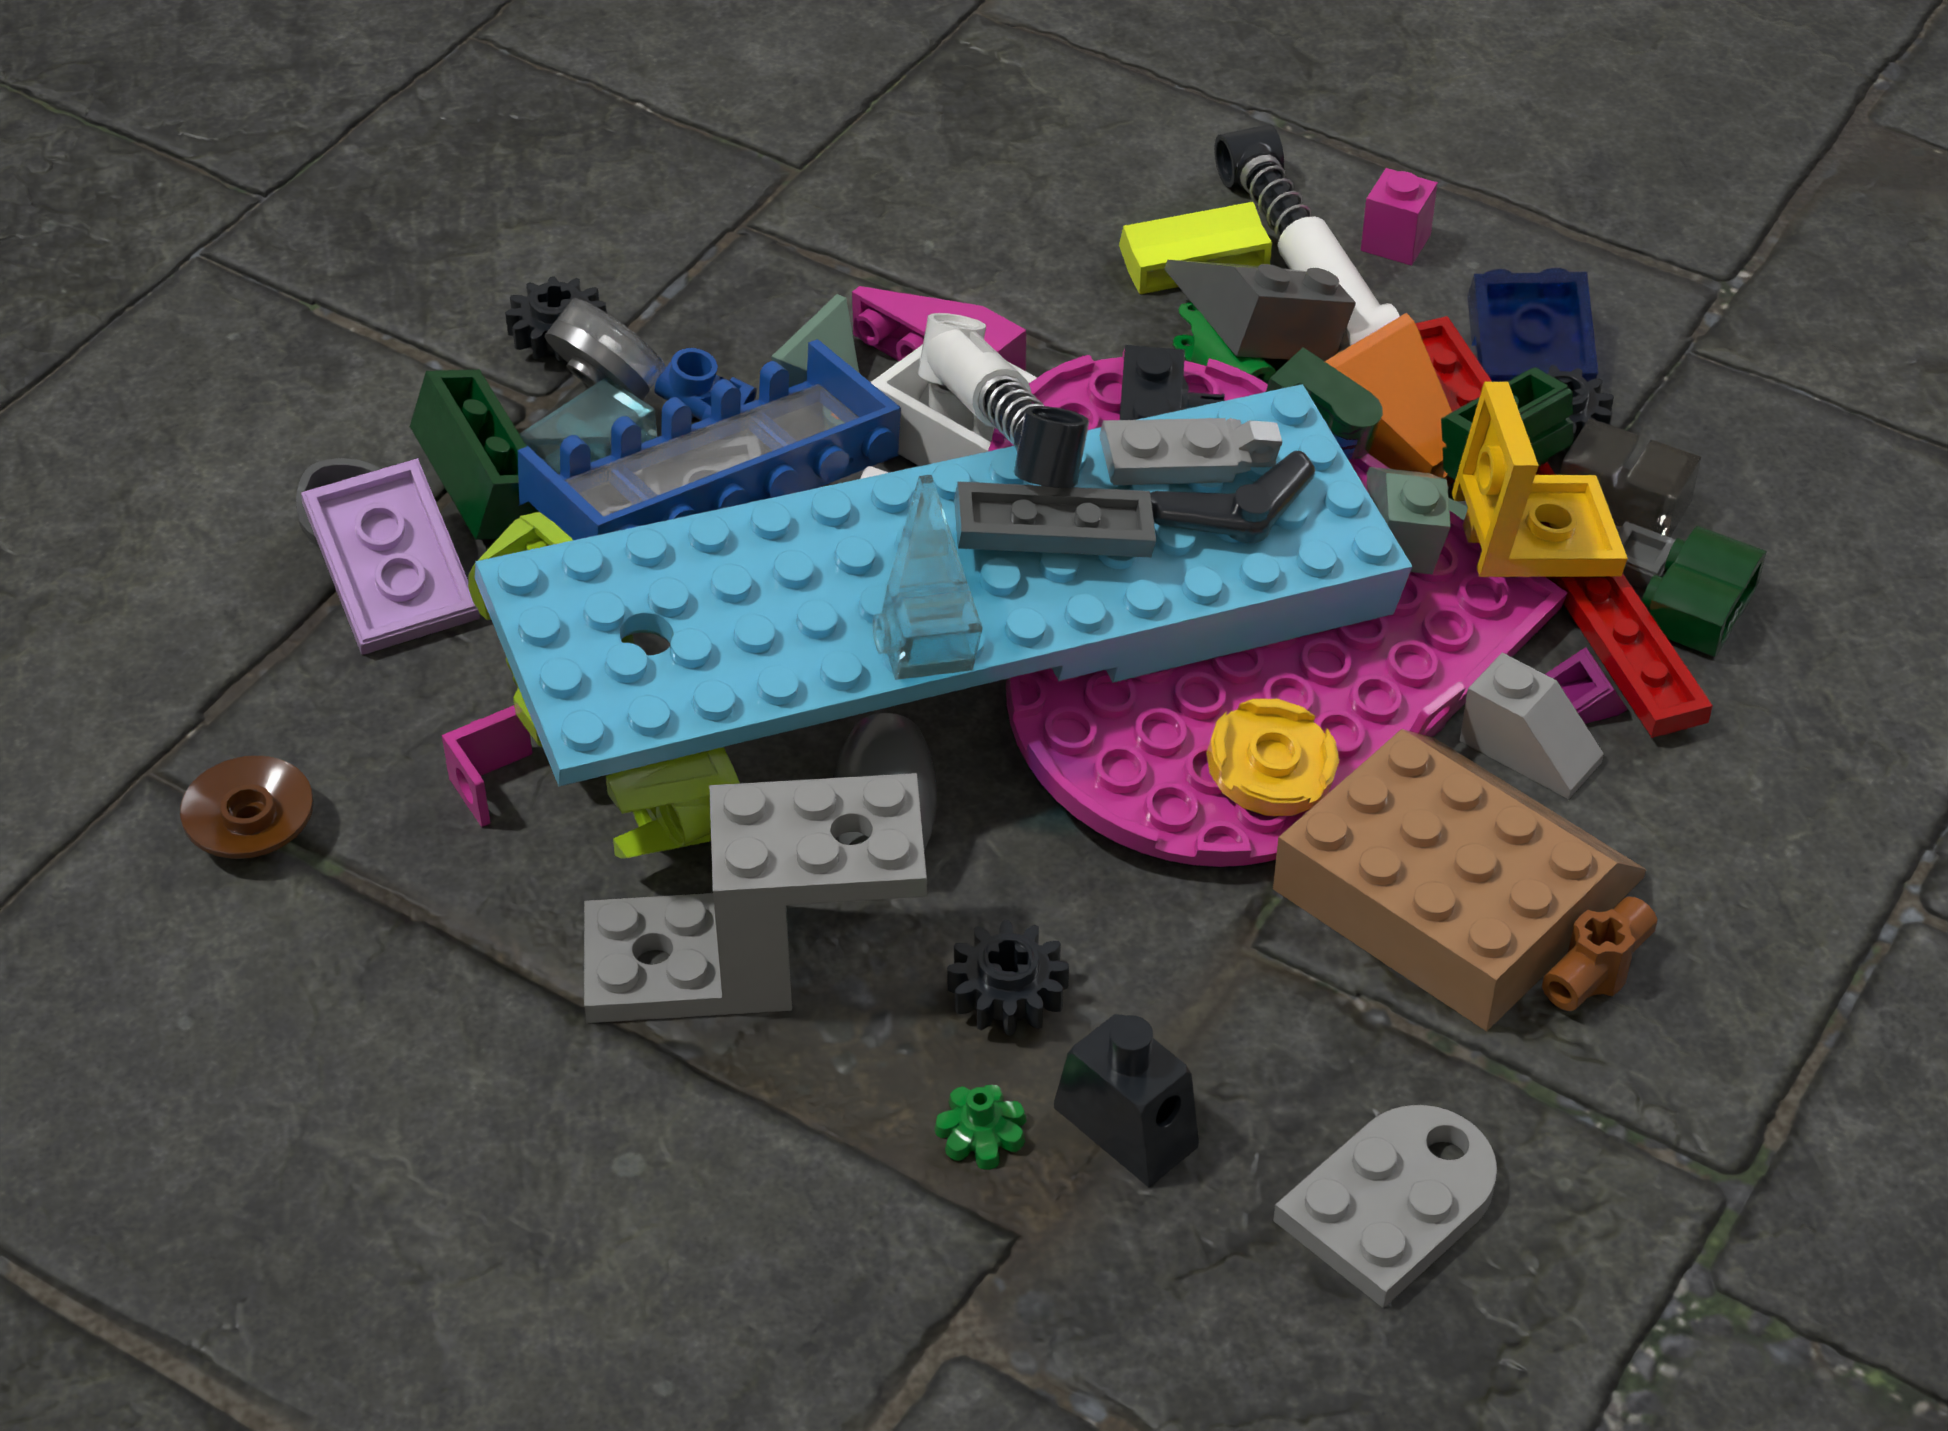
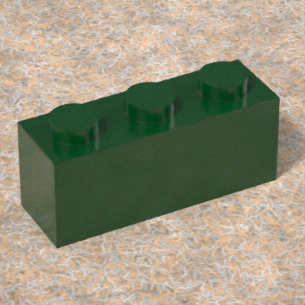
M480 369L426 371L409 427L475 540H497L520 516L538 512L530 502L519 505L518 450L527 446Z

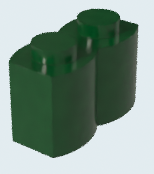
M1696 526L1686 541L1680 538L1675 540L1666 559L1664 572L1666 573L1664 577L1654 575L1651 578L1642 602L1667 639L1716 657L1726 643L1737 619L1748 606L1759 584L1767 551Z

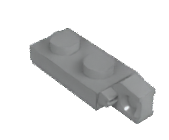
M1225 418L1103 421L1099 435L1110 481L1113 485L1233 482L1235 474L1250 471V467H1274L1280 447L1282 446V438L1277 423L1249 420L1241 424L1240 420L1232 418L1227 420Z

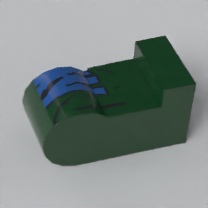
M1302 347L1269 379L1266 392L1303 384L1347 459H1359L1365 456L1372 446L1383 415V407L1379 399Z

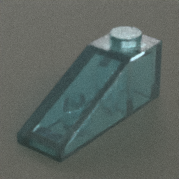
M932 475L918 477L888 580L882 613L874 614L873 617L875 647L879 654H887L895 680L972 671L983 630Z

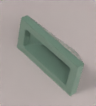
M836 294L771 356L772 361H776L788 371L789 387L807 381L808 342L816 339L821 341L859 373L846 297Z

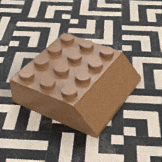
M1401 729L1278 837L1273 890L1487 1032L1568 953L1574 922L1587 910L1605 912L1613 909L1644 878L1646 869L1439 740Z

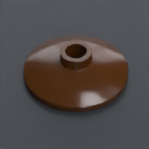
M243 756L221 762L200 774L184 793L180 805V818L187 837L201 850L224 858H252L273 852L295 839L310 820L314 799L308 779L294 765L269 756Z

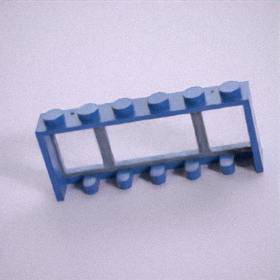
M816 339L808 342L807 381L789 387L788 371L776 361H770L760 371L759 399L741 406L740 390L729 380L721 379L715 383L711 391V417L691 424V409L679 398H670L662 407V436L641 443V428L628 416L619 417L611 428V455L591 462L590 447L577 435H570L561 443L560 474H557L529 446L519 449V505L530 502L540 513L553 521L573 540L819 488L862 471L866 467H872L897 457L901 407L826 345Z

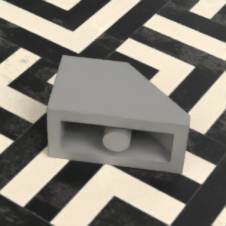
M1502 652L1468 688L1460 742L1568 800L1602 763L1604 753L1557 680Z

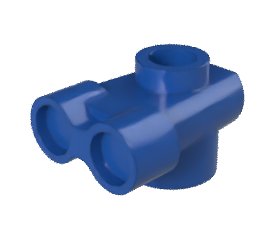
M686 348L676 352L671 362L660 373L655 384L654 393L665 400L673 397L679 398L691 409L692 418L696 417L702 421L711 417V391L716 382L725 378L716 375L718 365L711 354L701 349ZM735 377L729 380L741 392V406L755 400L757 388Z

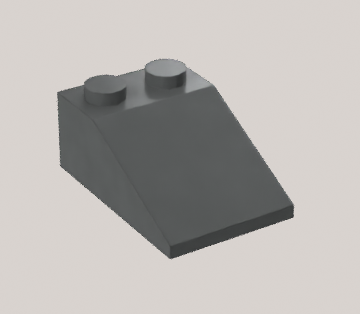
M1169 259L1164 268L1237 357L1290 360L1304 347L1323 361H1326L1336 355L1356 305L1353 298L1339 284L1338 277L1320 268H1309L1307 271L1282 269L1270 264L1250 266Z

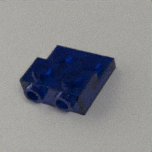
M1550 268L1540 273H1512L1506 269H1495L1484 274H1474L1467 295L1472 346H1477L1478 361L1492 382H1509L1512 378L1534 367L1548 374L1550 365H1556L1560 371L1568 372L1575 368L1582 369V377L1587 382L1597 378L1598 364L1587 272H1569L1562 268Z

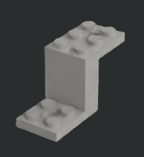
M917 773L709 785L713 893L584 901V1008L586 1023L792 1011L787 905L927 897V878ZM847 832H859L869 837L863 843L856 845H846L836 840L839 835ZM651 950L664 951L670 955L665 961L653 965L644 964L637 960L641 954Z

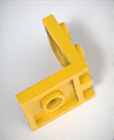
M1484 382L1452 489L1454 501H1466L1468 507L1463 523L1468 543H1480L1482 549L1477 565L1479 577L1622 576L1628 558L1597 476L1536 475L1539 465L1509 382ZM1540 522H1549L1552 528H1549L1541 524Z

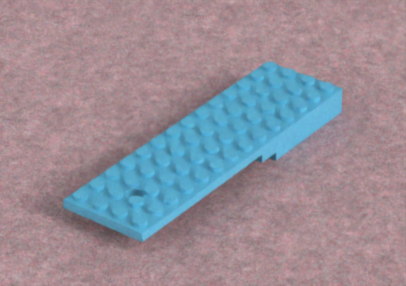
M1301 384L1137 419L1225 418L1227 420L1232 418L1240 420L1241 424L1249 420L1278 424L1282 446L1280 447L1276 464L1291 452L1302 451L1315 466V476L1275 522L1269 535L1257 543H1243L1231 538L1229 535L1162 526L1154 523L1156 543L1151 558L959 549L954 505L958 481L1037 485L1015 476L1014 467L1017 451L1015 446L479 560L475 561V580L558 786H563L1052 668L1058 681L1106 670L1112 683L1392 615L1395 612L1412 565L1307 390ZM1100 427L1087 431L1078 484L1074 487L1150 491V493L1153 491L1230 494L1236 493V490L1243 485L1254 483L1272 467H1250V471L1235 474L1233 482L1113 485L1110 481L1099 436ZM634 633H651L667 640L670 643V647L662 653L646 655L641 647L632 643H623L621 640L623 637Z

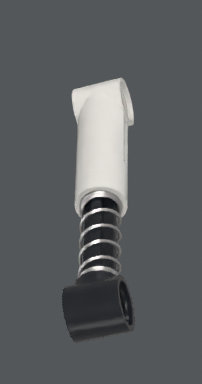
M1268 124L1220 134L1216 137L1214 145L1215 162L1223 184L1226 187L1241 186L1242 189L1250 193L1251 199L1258 205L1259 212L1267 219L1268 226L1275 231L1276 238L1279 241V253L1289 269L1307 271L1309 268H1320L1327 270L1338 277L1339 284L1356 302L1336 354L1400 317L1392 304H1379L1324 220L1315 216L1310 217V208L1302 204V196L1298 192L1293 191L1292 181L1285 178L1283 146L1277 130L1272 125Z
M949 313L928 315L918 375L927 381L945 385L986 426L998 429L1015 446L1017 451L1014 467L1015 476L1029 483L1046 487L1070 488L1078 484L1089 426L1088 418L1070 410L1044 406L1031 393L1027 379L984 340L986 325L981 321Z

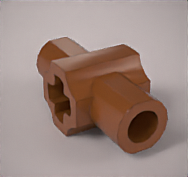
M1630 896L1624 898L1613 909L1608 911H1585L1574 922L1568 953L1544 975L1542 989L1548 999L1563 1010L1573 1011L1588 997L1600 994L1613 997L1626 984L1633 952L1655 932L1658 921L1655 912L1643 900Z

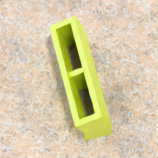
M1254 202L1125 225L1123 226L1119 247L1128 273L1139 294L1179 287L1164 270L1168 259L1259 266L1261 264H1270L1272 242L1262 226Z

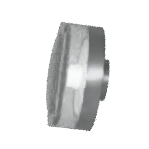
M573 298L545 334L547 342L568 362L567 368L578 379L600 393L604 394L607 391L616 398L634 406L640 405L655 385L658 377L666 369L664 362L657 353L632 330L603 310L578 298Z

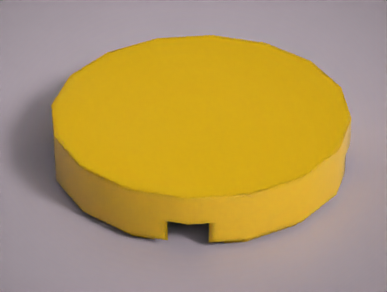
M1251 699L1240 703L1238 709L1231 711L1227 716L1226 711L1217 720L1206 752L1209 773L1221 792L1242 808L1265 816H1293L1310 810L1329 793L1339 763L1336 741L1328 729L1324 733L1321 727L1314 723L1316 716L1304 707L1281 699Z

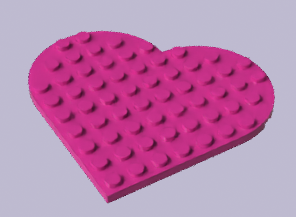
M1124 351L1122 357L1093 361L1090 355H1086L1062 363L1030 382L1031 393L1044 406L1066 409L1085 416L1089 420L1088 430L1102 427L1103 421L1119 420ZM1210 358L1207 366L1184 361L1183 376L1188 384L1189 392L1225 394V401L1266 392L1268 384L1236 367ZM995 428L988 451L1014 446ZM1366 454L1359 459L1349 460L1366 490L1369 467L1390 469L1370 454ZM1449 510L1451 527L1433 574L1410 572L1395 612L1392 615L1112 683L1106 670L1058 681L1052 668L1007 678L1006 698L1010 725L1023 757L1044 788L1073 816L1107 838L1143 854L1191 865L1224 867L1268 862L1276 859L1278 837L1309 810L1293 816H1265L1242 808L1221 792L1209 773L1206 752L1216 722L1226 711L1227 716L1231 711L1237 710L1240 703L1251 699H1281L1302 706L1315 715L1314 723L1320 726L1324 733L1326 729L1329 730L1336 741L1339 763L1329 790L1330 792L1401 729L1410 731L1420 711L1459 681L1466 689L1453 710L1451 718L1466 703L1468 688L1502 652L1513 657L1562 608L1568 592L1546 577H1479L1477 565L1482 552L1480 543H1468L1463 529L1464 520ZM1444 710L1434 717L1422 735L1432 737L1444 725L1442 722L1446 715Z

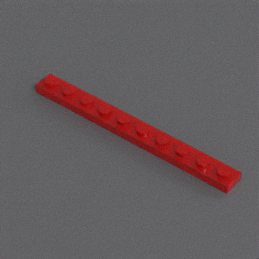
M1446 316L1415 323L1451 411L1453 412L1480 397L1484 382H1492V380L1449 317ZM1547 462L1539 466L1536 475H1556ZM1540 522L1541 524L1549 528H1552L1549 522ZM1623 573L1622 576L1546 577L1568 592L1563 604L1651 738L1709 723L1713 705Z

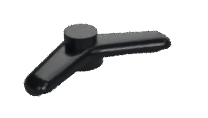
M1293 451L1254 483L1239 487L1236 493L1153 491L1150 495L1154 523L1162 526L1229 535L1231 538L1243 543L1260 542L1269 535L1275 522L1314 478L1315 466L1304 452Z

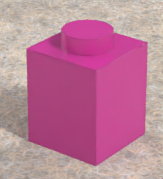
M1386 168L1366 198L1361 251L1412 266L1431 236L1438 182L1417 177L1409 172Z

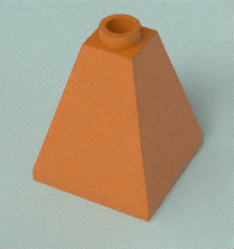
M1407 313L1325 361L1371 392L1379 399L1383 407V415L1368 454L1390 469L1429 473L1447 479V486H1450L1455 481L1443 470L1442 448L1446 444L1442 441L1441 418L1452 411L1415 321Z

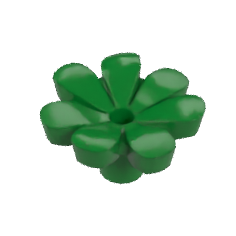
M985 1085L984 1087H976L972 1090L961 1086L950 1093L948 1103L952 1110L938 1114L934 1131L937 1137L948 1138L945 1153L949 1158L957 1161L963 1160L972 1150L975 1151L977 1166L980 1169L990 1170L996 1168L1000 1163L998 1147L1001 1146L1010 1152H1017L1024 1146L1025 1135L1019 1127L1027 1121L1023 1106L1018 1101L1003 1102L1002 1090L997 1085Z

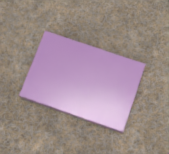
M418 458L301 492L303 507L361 655L480 619V613L472 601L468 588V579Z

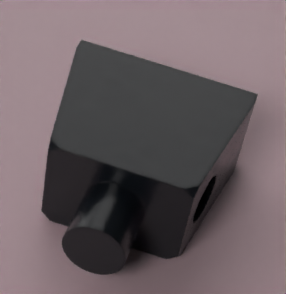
M1114 1014L1075 1044L1067 1053L1054 1099V1109L1148 1188L1198 1148L1199 1137L1192 1073L1184 1062L1153 1038V1029L1148 1021L1139 1016Z

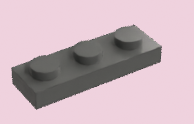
M957 482L954 505L959 549L1152 557L1156 535L1150 491L1079 487L1053 488L1039 485Z

